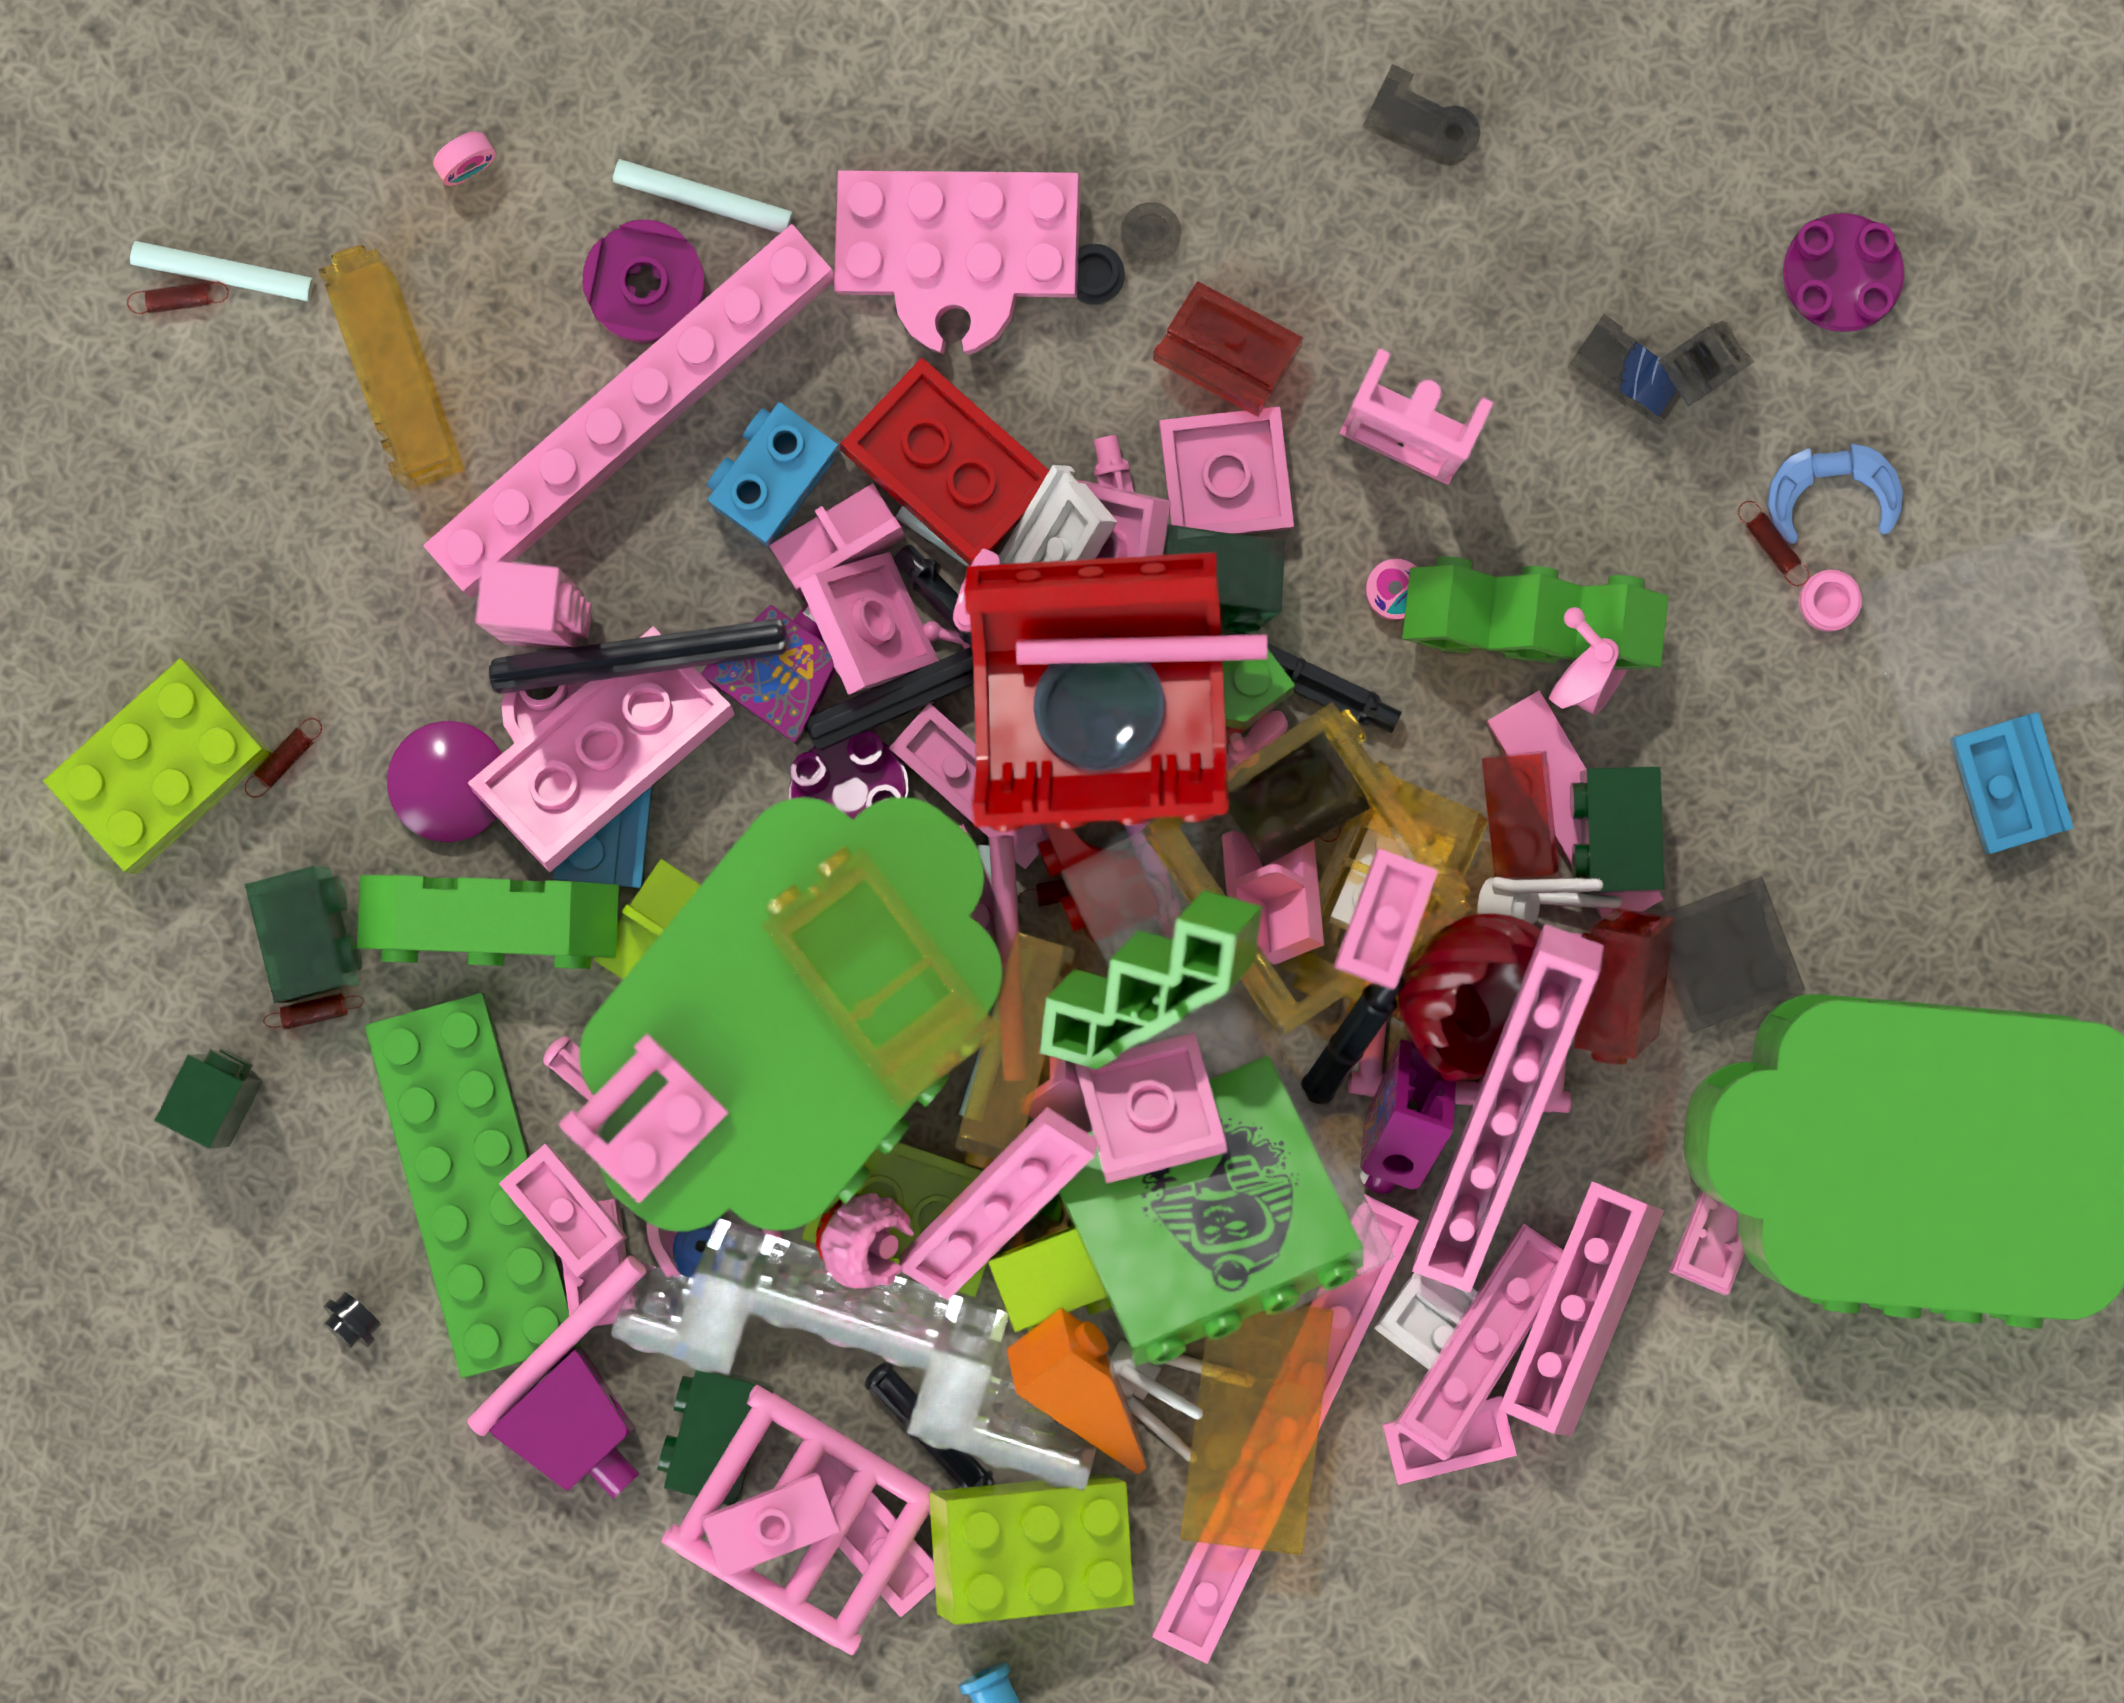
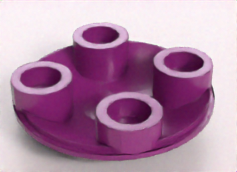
M1835 213L1806 223L1796 234L1785 254L1783 281L1791 303L1805 319L1826 330L1852 332L1874 325L1891 311L1902 291L1904 264L1901 252L1895 242V236L1888 226L1883 223L1874 222L1861 215Z
M440 721L418 728L401 742L389 764L387 789L395 813L410 830L424 838L438 842L462 841L481 833L497 817L473 793L468 782L502 754L500 749L483 731L466 723Z
M866 731L827 749L817 750L814 746L808 752L797 756L792 762L790 769L789 799L812 798L822 800L837 807L854 820L859 813L874 803L889 798H908L909 781L903 762L889 749L890 746L881 741L880 737L876 734Z

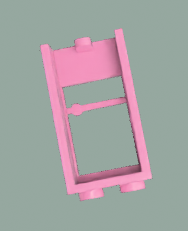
M1379 349L1339 434L1448 486L1463 461L1467 460L1493 402L1482 397L1463 425L1434 411L1441 396V389L1434 381H1422L1417 386L1411 399L1377 384L1390 356V353Z

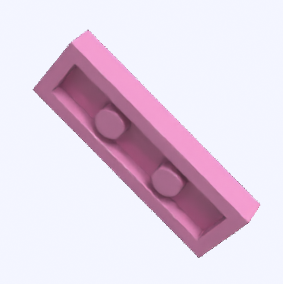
M928 704L893 742L889 749L973 823L972 798L976 775V744L932 704ZM1029 824L1018 830L1007 832L996 831L990 827H977L988 838L1000 835L1013 836L1015 862L1024 870L1039 855L1036 843L1046 839L1040 824Z
M824 1453L812 1473L816 1472L819 1474L832 1510L855 1471ZM873 1490L839 1545L841 1551L863 1575L897 1520V1517ZM915 1538L880 1594L900 1618L935 1588L933 1558Z

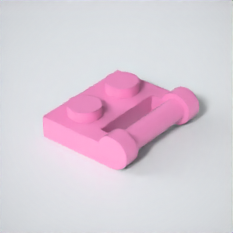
M648 1033L634 1045L637 1052L584 1107L578 1113L571 1110L558 1123L562 1130L606 1170L638 1203L729 1112ZM656 1069L669 1083L608 1144L595 1130Z

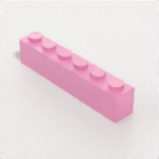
M1544 924L1419 1240L1412 1272L1468 1293L1471 1292L1599 974L1604 945Z

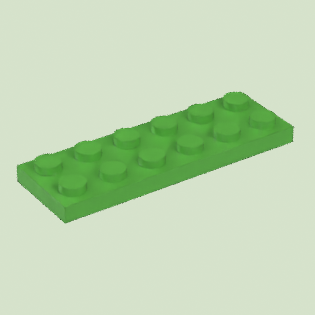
M478 993L364 1025L460 1378L525 1361L569 1317L566 1288L555 1250L499 1185L503 1179L529 1158V1153L485 993ZM580 1341L574 1347L581 1345Z

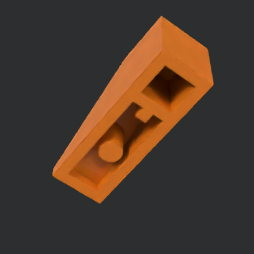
M1060 1308L1006 1349L1017 1395L1137 1475L1147 1469L1136 1422L1108 1353L1109 1346L1107 1340L1096 1325L1089 1321L1083 1323L1063 1308Z

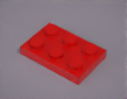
M922 357L840 443L839 449L970 566L982 549L992 552L1019 523L1050 471Z

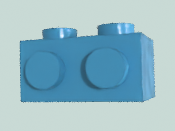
M781 402L777 403L771 413L762 408L756 414L742 438L749 442L735 462L726 457L714 471L706 485L713 491L707 499L711 507L769 549V545L776 541L841 452L836 442Z

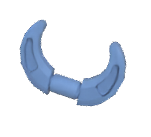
M1850 443V452L1845 450L1833 453H1816L1813 456L1811 455V449L1807 448L1786 459L1780 465L1769 484L1767 507L1771 522L1778 534L1790 544L1796 543L1798 535L1792 521L1793 507L1797 497L1808 486L1814 484L1813 476L1819 478L1849 475L1852 472L1853 480L1864 484L1877 497L1881 509L1878 530L1881 534H1888L1896 524L1902 510L1903 490L1897 471L1881 453L1871 447Z

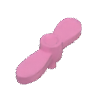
M1276 710L1265 714L1255 723L1246 737H1242L1240 733H1233L1230 736L1231 743L1228 746L1229 754H1227L1228 782L1238 770H1248L1255 766L1258 760L1257 753L1276 742L1286 733L1288 722L1283 712Z

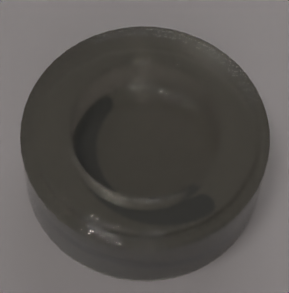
M1156 202L1142 203L1132 208L1125 216L1121 226V243L1125 252L1134 261L1144 265H1158L1169 260L1179 247L1181 239L1180 222L1175 213L1167 206Z

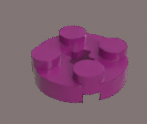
M632 220L620 225V228L611 231L605 238L602 237L593 245L583 269V292L594 317L611 334L625 341L650 344L658 341L703 301L705 294V272L695 248L677 229L654 220ZM642 266L652 267L653 277L661 281L658 291H649L647 298L636 297V288L627 285L629 275H639L642 271Z

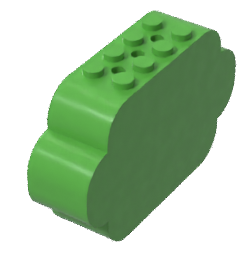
M906 797L889 798L874 803L859 813L854 820L837 807L822 800L812 798H794L779 802L766 809L756 818L594 1014L583 1033L579 1051L580 1067L585 1083L593 1095L637 1052L634 1045L648 1033L729 1111L640 1203L599 1165L606 1185L622 1203L646 1222L670 1231H690L702 1228L717 1220L728 1209L756 1227L775 1231L790 1230L806 1225L816 1219L836 1197L847 1204L870 1176L871 1171L863 1164L877 1148L885 1155L890 1152L910 1127V1123L902 1116L916 1100L926 1107L949 1080V1075L942 1070L944 1065L956 1051L966 1059L989 1031V1028L981 1021L990 1011L999 994L1002 982V964L998 949L991 936L979 923L970 917L982 893L984 869L975 843L960 826L931 804ZM655 1069L607 1118L600 1136L609 1144L669 1081Z
M1803 994L1782 1002L1766 1016L1754 1040L1752 1062H1735L1718 1068L1698 1085L1690 1099L1685 1123L1684 1158L1692 1179L1709 1197L1738 1212L1737 1232L1740 1235L1745 1256L1752 1266L1762 1275L1801 1296L1808 1297L1809 1302L1822 1304L1823 1310L1841 1313H1860V1303H1867L1871 1308L1883 1309L1884 1315L1901 1318H1921V1309L1927 1308L1929 1312L1943 1314L1945 1320L1976 1324L1982 1323L1983 1313H1988L1989 1317L2005 1320L2006 1325L2040 1329L2043 1328V1318L2075 1320L2098 1313L2117 1297L2124 1286V1035L2107 1025L2080 1021L2076 1018L2056 1014L1826 994Z

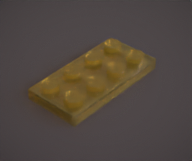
M1295 1304L1289 1309L1273 1315H1267L1264 1310L1243 1319V1325L1226 1337L1210 1340L1208 1336H1205L1196 1405L1203 1410V1416L1194 1421L1180 1540L1303 1555L1333 1309Z

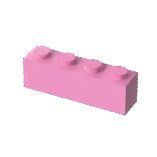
M483 560L476 623L507 645L557 650L577 647L578 638L588 639L591 626L592 603L586 602L583 591L559 568Z
M1591 1182L1499 1407L1500 1411L1550 1433L1573 1436L1665 1210L1610 1187Z

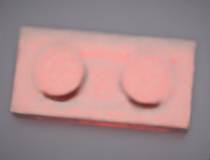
M1536 751L1485 756L1482 758L1494 878L1553 875L1557 873L1559 866L1547 752Z

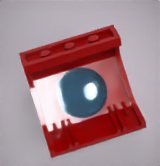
M1216 552L967 566L964 599L966 614L970 615L973 648L976 775L972 798L974 827H990L996 831L1007 832L1018 830L1029 824L1053 823L1060 828H1076L1085 825L1088 821L1116 820L1118 823L1125 825H1137L1145 823L1151 818L1179 817L1185 821L1198 822L1208 820L1214 815L1227 814V809H1229L1223 661L1017 665L1016 653L1017 640L1222 636Z

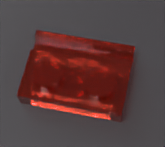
M1197 281L1169 325L1160 345L1158 344L1154 349L1153 361L1259 417L1269 396L1274 393L1300 351L1303 337Z

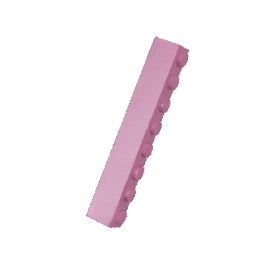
M790 224L423 545L424 548L460 589L472 598L480 590L483 560L508 563L516 560L834 282V274L831 267L794 225Z

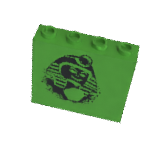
M1269 1055L1209 1080L1226 1140L1227 1153L1106 1184L1096 1147L1095 1156L1058 1192L1130 1344L1132 1359L1136 1366L1148 1361L1152 1365L1169 1362L1186 1350V1344L1208 1336L1210 1340L1226 1337L1243 1325V1319L1264 1310L1267 1315L1285 1311L1300 1300V1294L1322 1285L1324 1290L1337 1288L1352 1280L1357 1275L1356 1270L1363 1267V1246ZM1092 1131L1088 1133L1089 1135L1094 1137Z

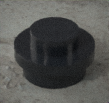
M1087 244L1080 247L1078 252V291L1076 299L1089 305H1100L1111 301L1120 292L1124 283L1125 271L1121 258L1114 250L1102 244Z
M344 1292L336 1302L329 1299L323 1306L330 1315L324 1325L345 1345L352 1348L359 1341L366 1347H369L375 1341L372 1334L381 1324L354 1297Z

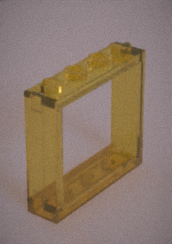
M1331 702L1229 770L1228 792L1230 794L1324 731L1408 858L1438 870L1431 892L1441 907L1420 920L1410 950H1412L1472 909L1465 897L1470 895V890L1458 870L1452 864L1443 867L1430 846L1436 843V840L1427 823L1417 812L1408 815L1396 797L1401 788L1392 771L1381 760L1374 764L1361 745L1366 740V735L1359 722L1349 710L1345 709L1339 712L1335 704ZM1179 817L1157 818L1141 830L1190 904L1203 890L1225 896L1179 827L1187 821ZM1258 944L1255 963L1240 978L1279 1037L1289 1033L1366 981L1343 972L1296 1003Z

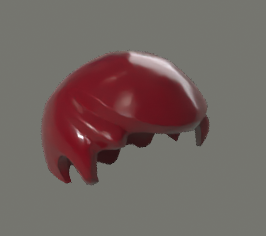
M1474 914L1466 916L1433 934L1410 960L1403 974L1405 985L1398 994L1399 1012L1407 1032L1421 1057L1444 1080L1455 1082L1484 1078L1542 930L1510 915Z

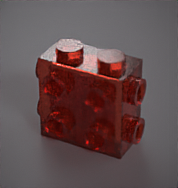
M1617 908L1596 922L1590 928V933H1582V938L1604 946L1599 974L1576 1028L1574 1048L1591 1051L1590 1058L1595 1061L1621 1065L1626 1064L1628 1058L1635 1059L1659 1036L1676 918Z

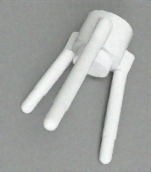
M1490 877L1481 888L1477 913L1510 915L1534 925L1539 914L1540 904L1617 909L1622 906L1623 902L1617 896L1571 893L1599 891L1603 888V882L1600 879L1512 880Z
M1121 1339L1110 1358L1131 1412L1185 1460L1191 1463L1195 1462L1197 1454L1134 1396L1144 1401L1149 1393L1194 1419H1200L1203 1416V1410L1156 1382L1155 1379L1161 1370L1158 1366L1152 1365L1150 1361L1136 1366L1132 1359L1130 1344ZM1182 1354L1164 1363L1245 1386H1253L1256 1382L1255 1377L1251 1374Z

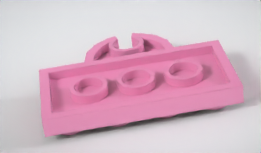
M838 171L834 291L837 294L894 295L897 314L909 334L931 351L943 355L946 342L939 332V321L947 311L963 309L969 313L971 318L970 329L962 339L963 351L966 355L977 353L998 340L1012 320L1017 297L1077 298L1081 176L1079 173Z
M653 626L640 638L662 634ZM694 667L558 686L557 691L551 697L543 700L529 697V690L504 693L501 703L503 725L514 744L471 779L468 784L473 793L550 873L731 719L735 713L731 704Z

